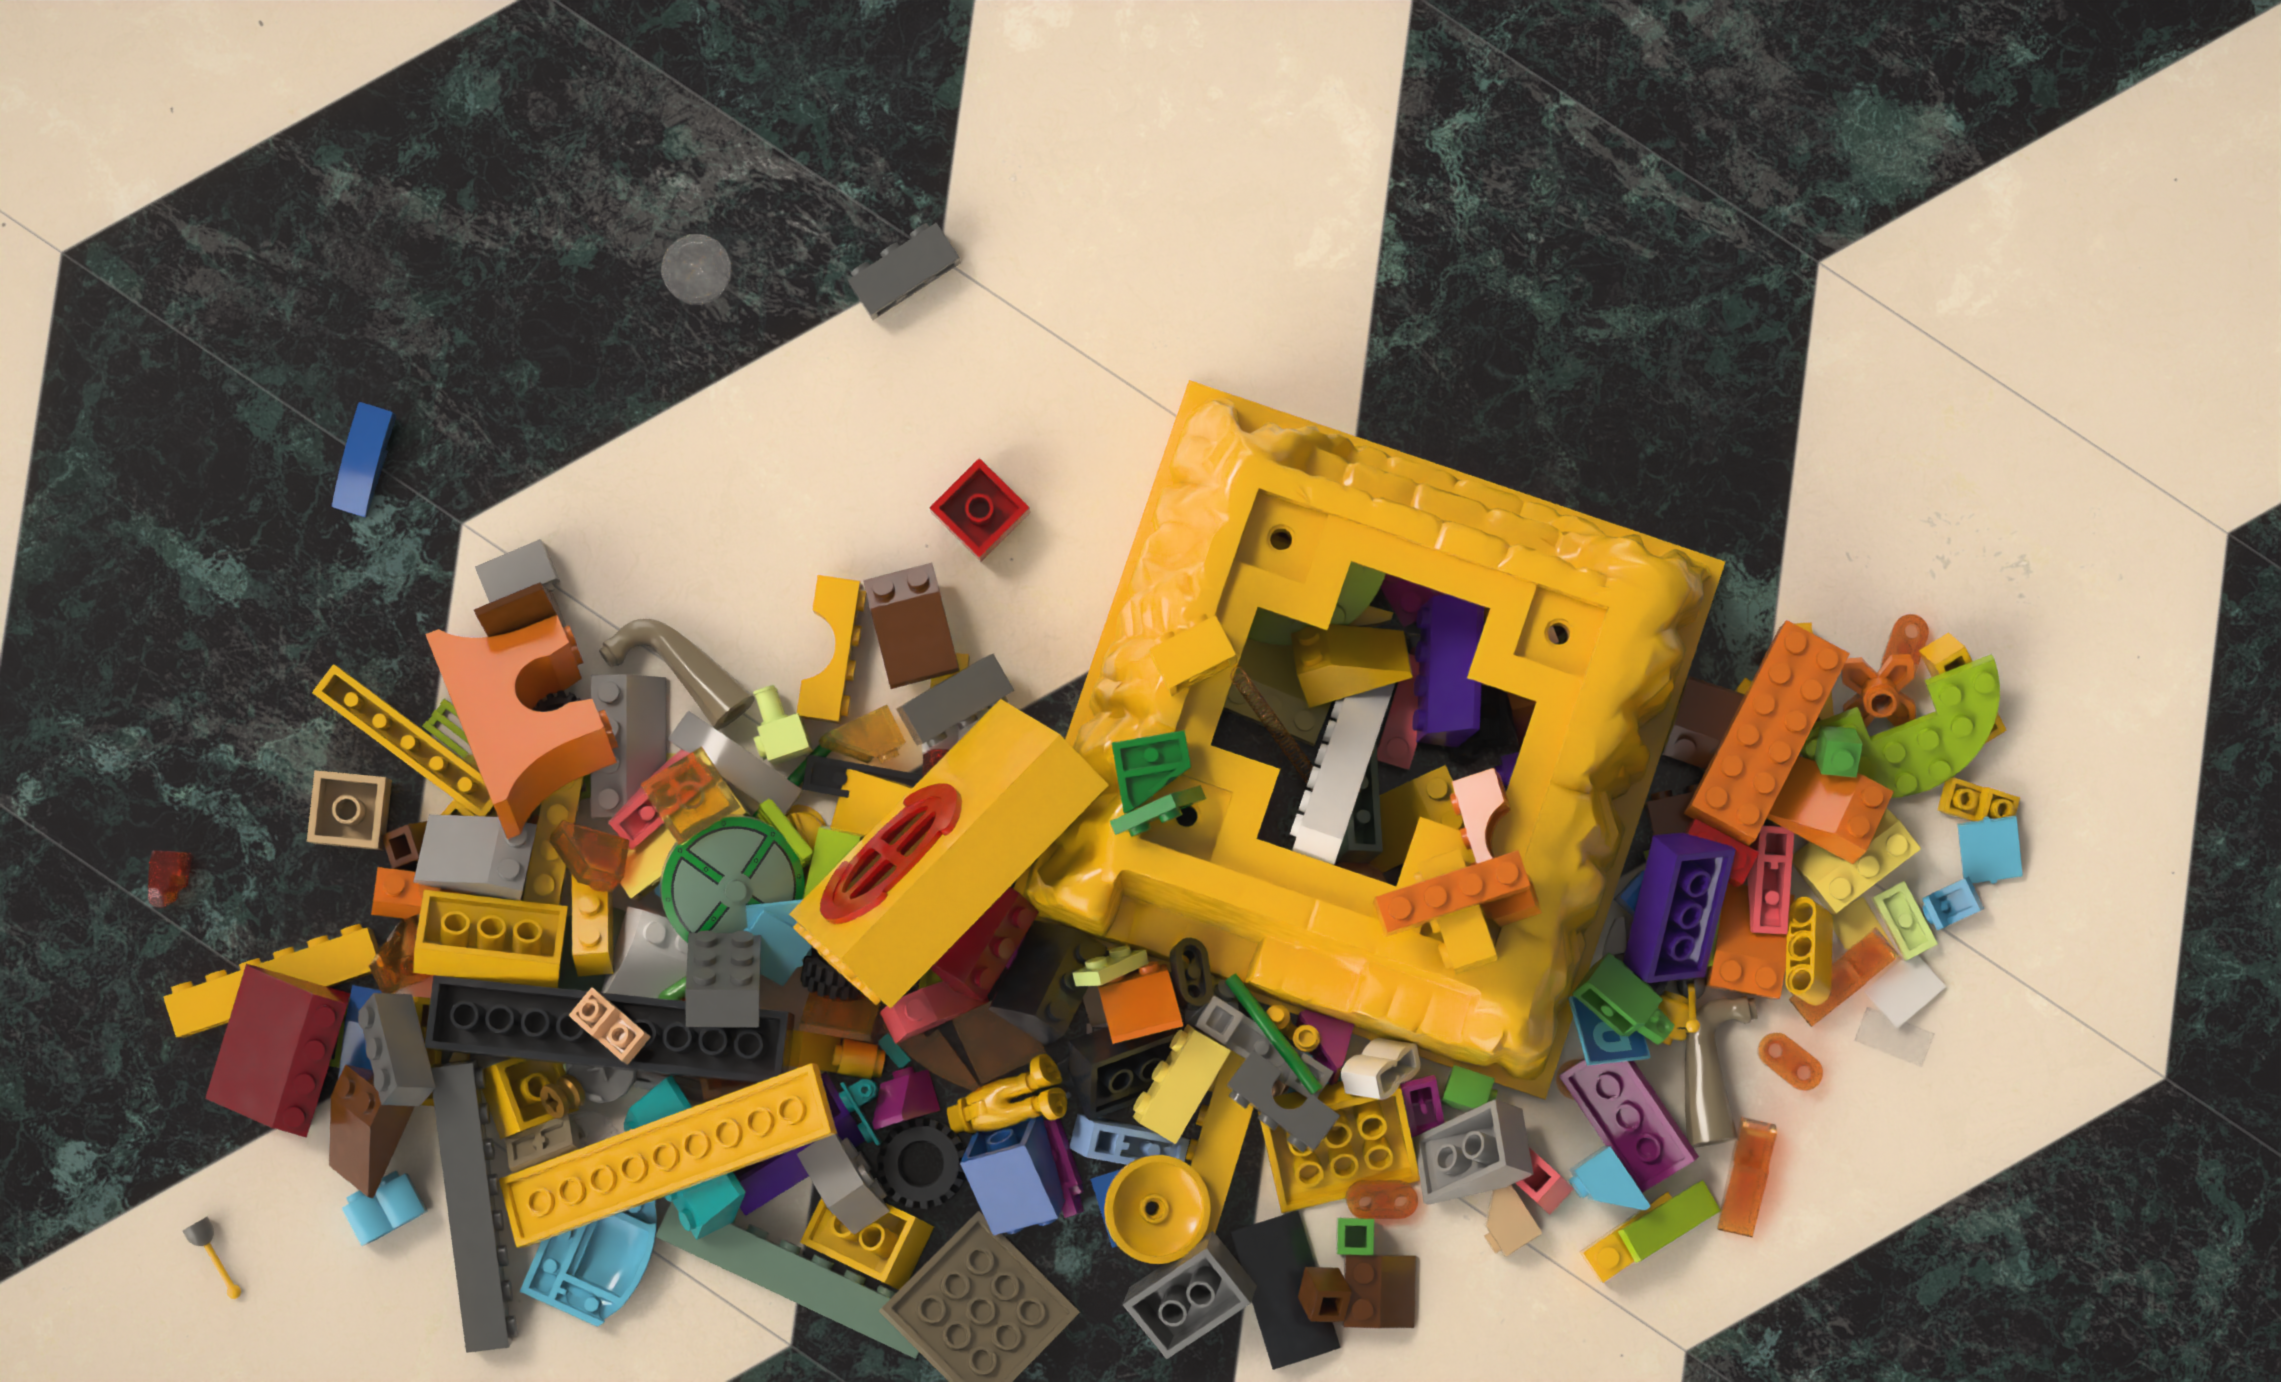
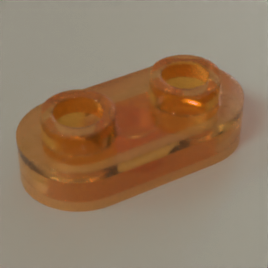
M1907 614L1900 617L1894 623L1880 662V668L1890 655L1911 654L1914 661L1915 675L1921 659L1919 650L1925 647L1929 635L1928 625L1923 618L1915 614ZM1911 625L1916 628L1917 635L1915 638H1909L1905 634L1907 626Z
M1770 1033L1760 1040L1757 1047L1760 1061L1789 1085L1801 1091L1811 1090L1819 1085L1823 1077V1069L1820 1062L1792 1039L1782 1033ZM1772 1044H1777L1781 1048V1054L1776 1058L1769 1054V1047ZM1800 1066H1806L1809 1069V1077L1805 1080L1800 1079L1797 1075V1070Z
M1360 1180L1353 1183L1345 1195V1201L1350 1212L1358 1218L1402 1219L1413 1214L1418 1206V1196L1414 1188L1408 1182L1402 1180ZM1366 1196L1371 1198L1369 1205H1359L1361 1198ZM1398 1197H1406V1203L1402 1206H1396L1395 1200Z

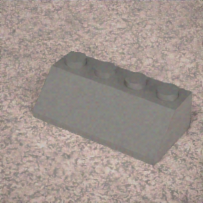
M627 674L591 675V699H593L597 711L605 710L619 746L612 749L617 763L591 773V818L595 820H611L653 773L666 763V677Z

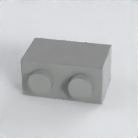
M541 539L475 566L489 603L539 582L552 592L555 590L553 585L560 582L545 543Z

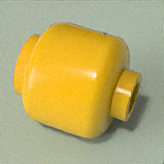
M1664 990L1663 995H1659L1663 1000L1658 1008L1675 1026L1668 1037L1661 1043L1671 1046L1673 1040L1684 1041L1688 1037L1689 1031L1686 1029V1023L1689 1020V999Z

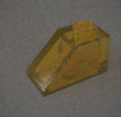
M888 705L825 733L818 740L823 748L867 764L877 759L880 764H884L900 755L898 750L906 743Z

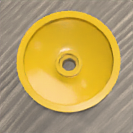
M1165 1155L1141 1157L1121 1169L1109 1186L1104 1206L1106 1225L1116 1245L1130 1257L1151 1264L1170 1263L1184 1257L1202 1240L1209 1224L1211 1212L1208 1190L1200 1175L1182 1160ZM1153 1201L1156 1209L1153 1214L1149 1215L1146 1212V1205Z

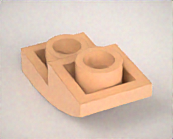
M594 988L587 992L569 1014L584 1030L599 1040L627 1065L651 1037Z

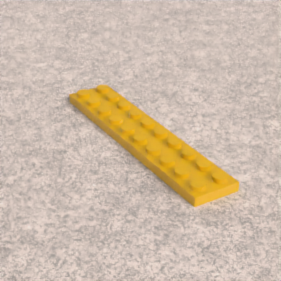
M811 1063L499 1179L516 1247L524 1248L837 1134L818 1064Z

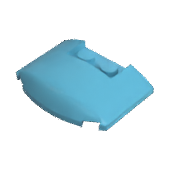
M656 1200L541 1241L520 1292L598 1327L604 1323V1319L615 1313L628 1301L648 1267L657 1233Z

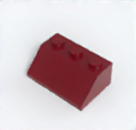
M1009 887L930 969L955 992L984 1001L1039 911L1019 892Z

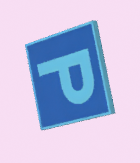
M1575 996L1568 998L1587 1065L1644 1060L1651 1057L1644 1035L1635 1031L1630 1036H1620Z

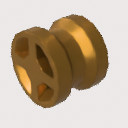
M570 1074L559 1077L556 1084H547L540 1090V1098L544 1108L552 1117L557 1119L567 1115L570 1108L577 1109L585 1103V1093L581 1084Z

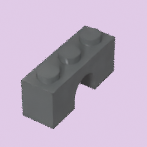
M1253 1050L1228 1082L1227 1087L1232 1090L1229 1097L1244 1109L1250 1104L1261 1112L1257 1118L1275 1131L1279 1126L1290 1134L1286 1140L1304 1153L1308 1148L1314 1153L1338 1121L1340 1115L1312 1094L1296 1109L1280 1107L1273 1099L1272 1089L1282 1075V1071Z

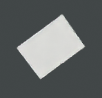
M1916 955L1907 961H1904L1902 958L1864 992L1898 1029L1945 989L1946 986L1921 957Z

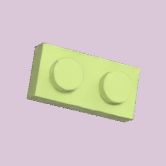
M1905 881L1871 898L1904 961L1938 944Z
M1129 945L1119 946L1109 950L1110 955L1107 957H1095L1085 961L1086 967L1072 972L1075 986H1100L1148 964L1146 950H1131Z

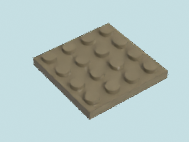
M980 1211L879 1310L949 1382H1013L1080 1313L1002 1233L993 1236L984 1215Z

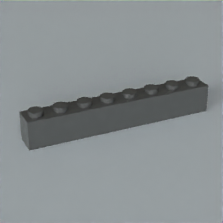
M477 1059L433 1064L431 1071L436 1086L433 1090V1100L466 1353L509 1348L513 1342L512 1337H517L518 1330L515 1315H509L508 1302L513 1301V1289L511 1280H505L503 1266H508L509 1260L506 1244L500 1245L499 1231L504 1230V1219L502 1210H496L494 1198L495 1195H499V1180L497 1174H491L490 1160L495 1159L493 1139H487L485 1125L490 1124V1110L488 1103H482L481 1089L486 1088L484 1068H478Z

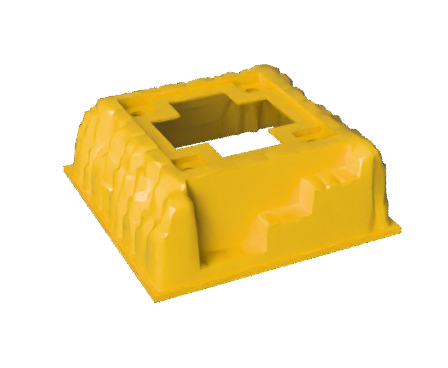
M1189 380L1065 739L1109 786L1017 879L1014 890L1019 892L1039 911L1035 920L1079 929L1106 946L1107 950L1129 945L1131 950H1146L1149 962L1158 961L1159 965L1166 964L1168 971L1171 972L1170 951L1172 947L1184 938L1197 939L1205 946L1208 952L1210 973L1224 980H1227L1236 973L1260 1003L1269 1006L1282 1005L1290 1013L1298 1016L1301 1011L1309 1010L1354 1024L1352 1034L1371 1041L1376 1038L1415 1043L1421 1058L1450 1068L1457 1065L1495 1078L1494 1083L1546 1100L1573 1019L1568 998L1573 996V991L1589 971L1725 561ZM1277 532H1284L1291 538V545L1285 550H1277L1271 545V536ZM1351 562L1489 608L1490 611L1467 678L1536 702L1506 791L1511 810L1502 817L1494 830L1492 849L1495 857L1519 850L1526 873L1532 878L1542 913L1500 927L1493 918L1487 919L1482 904H1479L1498 960L1457 975L1453 966L1445 968L1438 948V944L1444 943L1441 931L1433 933L1430 922H1427L1419 927L1385 937L1373 902L1376 896L1416 884L1413 874L1420 872L1418 862L1459 848L1466 867L1470 866V863L1476 862L1472 849H1466L1460 830L1419 817L1396 886L1257 839L1280 769L1211 746L1257 608L1259 607L1328 630ZM1203 614H1206L1208 619L1216 615L1236 654L1237 663L1171 696L1151 658L1149 649L1155 645L1153 640L1170 631L1177 635L1187 630L1186 624ZM1550 627H1563L1568 635L1567 641L1560 645L1551 642L1548 637ZM1185 730L1191 768L1134 810L1171 793L1201 785L1206 799L1188 806L1195 810L1197 821L1190 827H1183L1178 824L1176 818L1164 823L1157 819L1150 822L1152 829L1131 837L1129 831L1115 835L1110 821L1125 814L1123 813L1112 743ZM1182 955L1183 960L1189 964V959Z

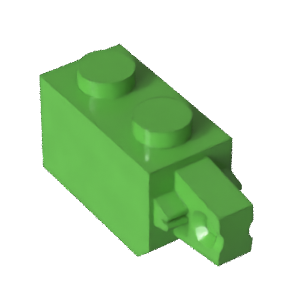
M1609 952L1592 965L1572 993L1573 996L1579 999L1620 1036H1630L1635 1031H1638L1659 1045L1668 1037L1675 1026L1658 1008L1663 999L1654 992L1649 984L1640 980L1621 960L1615 958Z

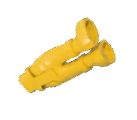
M1039 1054L1032 1058L1030 1072L1026 1071L1018 1076L996 1080L976 1089L966 1097L958 1099L956 1105L947 1108L950 1128L956 1134L964 1131L968 1134H973L977 1131L988 1132L1007 1128L1027 1119L1039 1117L1042 1114L1051 1121L1062 1118L1067 1110V1097L1065 1091L1061 1088H1051L1041 1092L1039 1096H1032L1019 1102L1010 1103L1011 1099L1020 1095L1037 1091L1039 1088L1060 1084L1062 1077L1058 1067L1047 1054Z

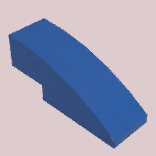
M362 402L358 403L337 478L332 502L333 508L364 518L367 517L388 453L386 450L397 417L393 412Z

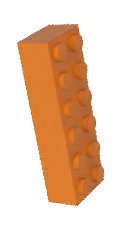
M1786 620L1778 629L1684 814L1693 819L1700 820L1749 847L1756 840L1850 653Z

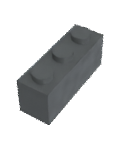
M927 223L919 226L910 233V240L901 246L898 242L890 245L880 253L881 259L871 265L869 262H865L851 272L853 277L848 279L849 286L872 321L961 264L960 257L937 223L930 227Z
M990 654L899 706L896 710L916 745L927 742L928 746L932 747L948 737L945 731L957 724L961 730L977 721L978 717L975 713L986 707L990 710L1000 699L1008 703L1006 695L1015 690L995 655Z
M373 993L358 1011V1022L363 1029L366 1041V1055L371 1061L374 1073V1087L379 1093L381 1105L421 1106L436 1086L412 994Z

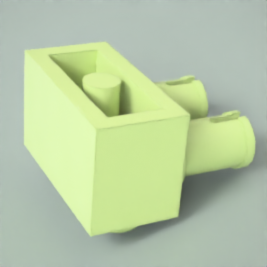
M775 685L754 691L753 694L756 697L764 721L761 723V726L757 727L759 736L754 737L760 757L763 760L768 759L775 766L813 752L803 718L798 713L790 716L785 714L778 695V689L775 688Z

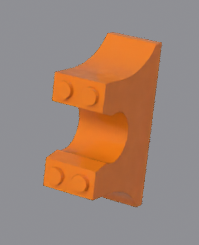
M558 615L510 633L491 637H460L445 633L439 629L425 634L507 839L522 833L523 827L531 813L553 792L573 780L617 763L612 749L619 746L613 734L611 724L604 709L597 711L593 699L569 702L563 707L549 712L532 710L537 702L546 697V695L557 693V691L561 690L564 691L582 679L578 665L584 662L578 650L576 640L569 625L562 627Z

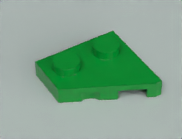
M1185 730L1112 743L1124 814L1133 811L1191 768Z
M1201 785L1166 795L1111 820L1110 823L1115 835L1129 831L1130 836L1133 837L1152 829L1150 822L1160 819L1161 823L1177 818L1182 815L1181 809L1203 801L1206 797Z

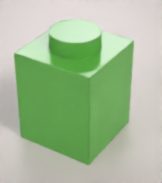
M1820 725L1814 760L1821 774L1857 778L1863 743L1856 729Z
M1454 1065L1450 1070L1441 1098V1104L1466 1113L1496 1099L1498 1090L1492 1088L1495 1078Z
M1337 1217L1336 1254L1374 1255V1219Z

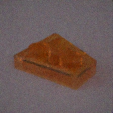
M417 915L408 919H400L369 964V968L382 993L395 994L436 976L413 973L415 936L417 935L419 923Z

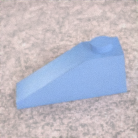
M1077 1114L1069 1147L1086 1158L1126 1165L1138 1158L1150 1155L1171 1156L1184 1162L1190 1139L1180 1136L1175 1144L1148 1128L1101 1117L1089 1121L1084 1114Z

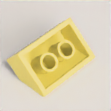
M1886 808L1867 851L1854 864L1812 842H1808L1793 854L1792 865L1823 906L1833 915L1921 850V848L1900 820Z
M1188 1024L1184 1031L1180 1029L1175 1034L1170 1044L1172 1051L1165 1062L1161 1061L1156 1066L1152 1074L1154 1082L1147 1093L1142 1092L1133 1107L1135 1111L1133 1118L1138 1123L1175 1144L1231 1051L1211 1036Z

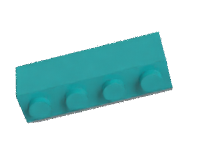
M672 1075L661 1081L629 1108L624 1121L625 1132L692 1108ZM730 1172L664 1197L667 1201L674 1203L679 1211V1220L684 1229L691 1231L695 1239L698 1240L732 1223L746 1192L734 1173Z

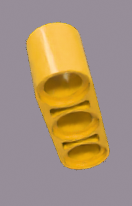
M1800 897L1794 900L1789 907L1785 982L1789 992L1806 1003L1817 1006L1825 1002L1831 992L1833 917L1830 911L1809 897Z

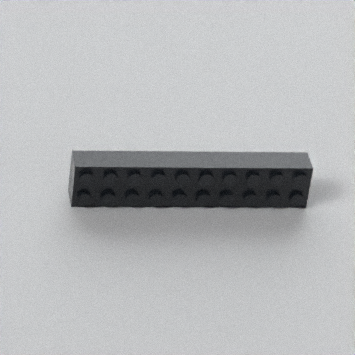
M433 976L425 1047L431 1050L755 1084L789 1072L795 1015L790 1012L760 1009L759 1027H686V1001L600 993L651 1036L627 1065L569 1016L588 991Z

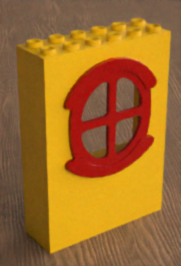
M1000 699L789 913L797 922L792 928L875 1005L882 1001L891 1009L1109 784L1059 733Z

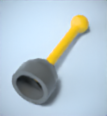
M1705 977L1677 980V988L1680 995L1689 999V1020L1686 1023V1029L1690 1033H1696L1700 1029V1022L1696 1019V999H1699L1705 992Z
M207 1216L182 1232L193 1245L204 1246L228 1288L227 1295L231 1299H236L241 1295V1288L238 1285H234L210 1244L214 1235V1228Z

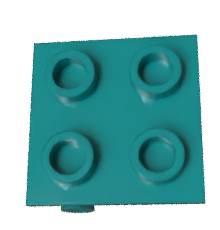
M862 1079L852 1086H849L848 1082L840 1083L844 1091L839 1093V1096L849 1112L856 1110L862 1122L857 1124L863 1137L867 1143L874 1141L877 1146H880L882 1140L862 1106L878 1096L879 1087L877 1083L868 1079Z

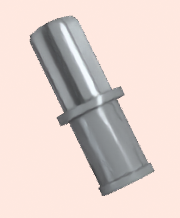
M638 1071L634 1087L652 1090L671 1075ZM672 1075L688 1100L703 1101L707 1089L705 1082Z

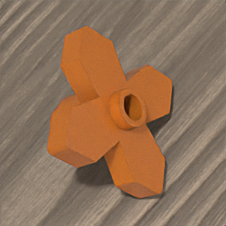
M1911 654L1890 655L1878 672L1862 657L1847 659L1841 671L1842 683L1857 694L1843 705V712L1858 707L1866 728L1875 717H1886L1895 727L1916 719L1914 700L1900 692L1902 688L1914 679V661Z

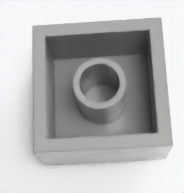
M837 1134L814 1142L797 1154L827 1208L854 1235L890 1211L883 1200L888 1196L877 1178L873 1179L869 1172L872 1169L870 1163L861 1151L858 1152L849 1138L842 1140Z

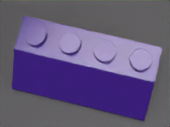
M1447 594L1432 596L1419 608L1416 623L1417 627L1421 628V638L1415 650V660L1420 663L1419 675L1416 676L1414 682V695L1418 696V709L1414 712L1412 727L1414 731H1417L1416 743L1457 748L1480 729L1481 683L1468 679L1467 676L1483 631L1484 607Z
M1686 833L1653 835L1623 963L1646 983L1705 977L1736 851L1734 847Z
M825 1071L821 1074L837 1135L842 1140L849 1138L854 1147L866 1140L857 1126L859 1123L855 1116L847 1110L839 1096V1090ZM814 1142L733 1171L746 1192L739 1207L745 1216L809 1177L797 1154Z

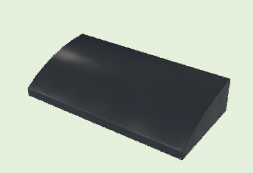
M1299 1210L1230 1231L1240 1265L1257 1285L1252 1304L1272 1369L1275 1370L1341 1348L1333 1322L1310 1321L1298 1298L1305 1267H1316Z

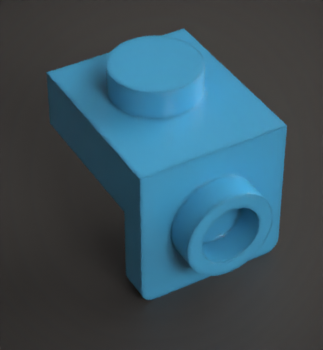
M1969 876L1923 898L1925 904L1923 905L1924 915L1931 925H1935L1937 930L1943 929L1984 909Z

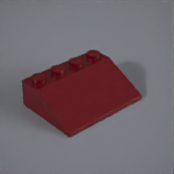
M246 963L205 1099L271 1128L307 1138L350 993Z

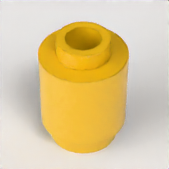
M844 1038L841 1045L835 1044L831 1065L837 1066V1074L871 1080L872 1077L880 1078L885 1061V1051L878 1049V1046L875 1044Z

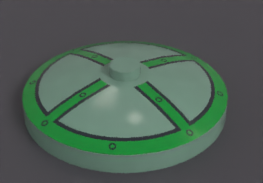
M740 814L712 817L687 830L669 851L660 878V895L665 914L678 935L687 943L689 933H698L706 930L715 933L743 931L747 928L746 905L802 900L805 890L804 873L800 859L785 837L770 824L758 818Z

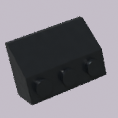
M1034 920L988 1009L1044 1045L1049 1046L1065 1035L1089 987L1075 986L1072 972L1086 967L1085 961L1104 956L1107 947L1079 929Z
M1105 1027L1070 1040L1068 1070L1087 1119L1090 1121L1133 1105L1142 1092L1147 1093L1154 1082L1152 1074L1156 1066L1161 1061L1165 1062L1172 1051L1170 1048L1171 1041L1181 1028L1178 1027L1113 1044L1109 1029Z

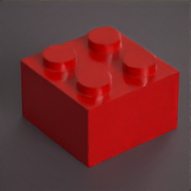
M980 458L929 507L930 512L980 562L1031 513L1030 507Z

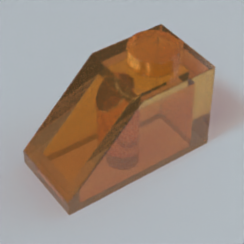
M563 820L550 835L549 842L578 883L588 885L596 891L612 892L624 878L630 840Z

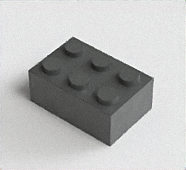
M706 930L698 933H689L685 988L686 1027H759L761 935H753L748 931L715 933Z
M1214 1231L1203 1237L1184 1257L1163 1264L1129 1287L1122 1305L1163 1356L1168 1359L1251 1304L1257 1285Z

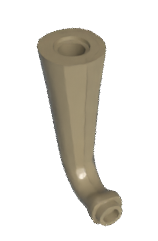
M638 619L626 624L612 638L604 641L603 647L599 650L605 662L610 667H613L615 664L621 665L627 653L636 646L645 645L653 648L674 672L716 730L726 727L739 718L751 707L755 699L748 690L705 652L678 631L657 620Z
M1742 996L1737 999H1715L1704 1004L1696 1011V1019L1700 1022V1029L1696 1033L1689 1032L1686 1038L1685 1051L1687 1140L1693 1148L1716 1145L1738 1139L1718 1057L1715 1031L1721 1023L1727 1020H1737L1747 1024L1751 1020L1758 1019L1754 998L1747 999V996Z

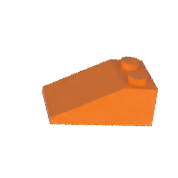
M1798 756L1767 819L1854 864L1867 851L1894 791L1858 773L1857 778L1821 774L1814 760Z
M1729 883L1727 884L1721 908L1713 965L1708 967L1706 987L1777 1000L1781 996L1786 969L1787 934L1751 932L1747 885H1740L1736 888ZM1790 894L1789 907L1795 899L1793 894Z
M1152 961L1138 968V971L1127 973L1098 986L1113 1044L1183 1026L1166 964L1159 965L1158 961Z

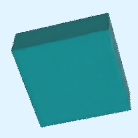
M889 1033L878 1041L880 1047L899 1068L904 1069L913 1061L899 1044L894 1043Z

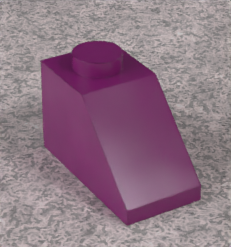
M912 1066L892 1072L894 1079L880 1084L872 1124L874 1130L940 1111L929 1070L915 1073Z

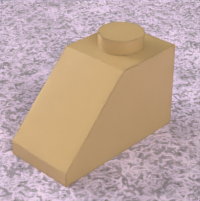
M1512 1185L1492 1190L1485 1227L1489 1233L1484 1235V1238L1495 1254L1501 1251L1507 1257L1541 1235L1542 1231Z

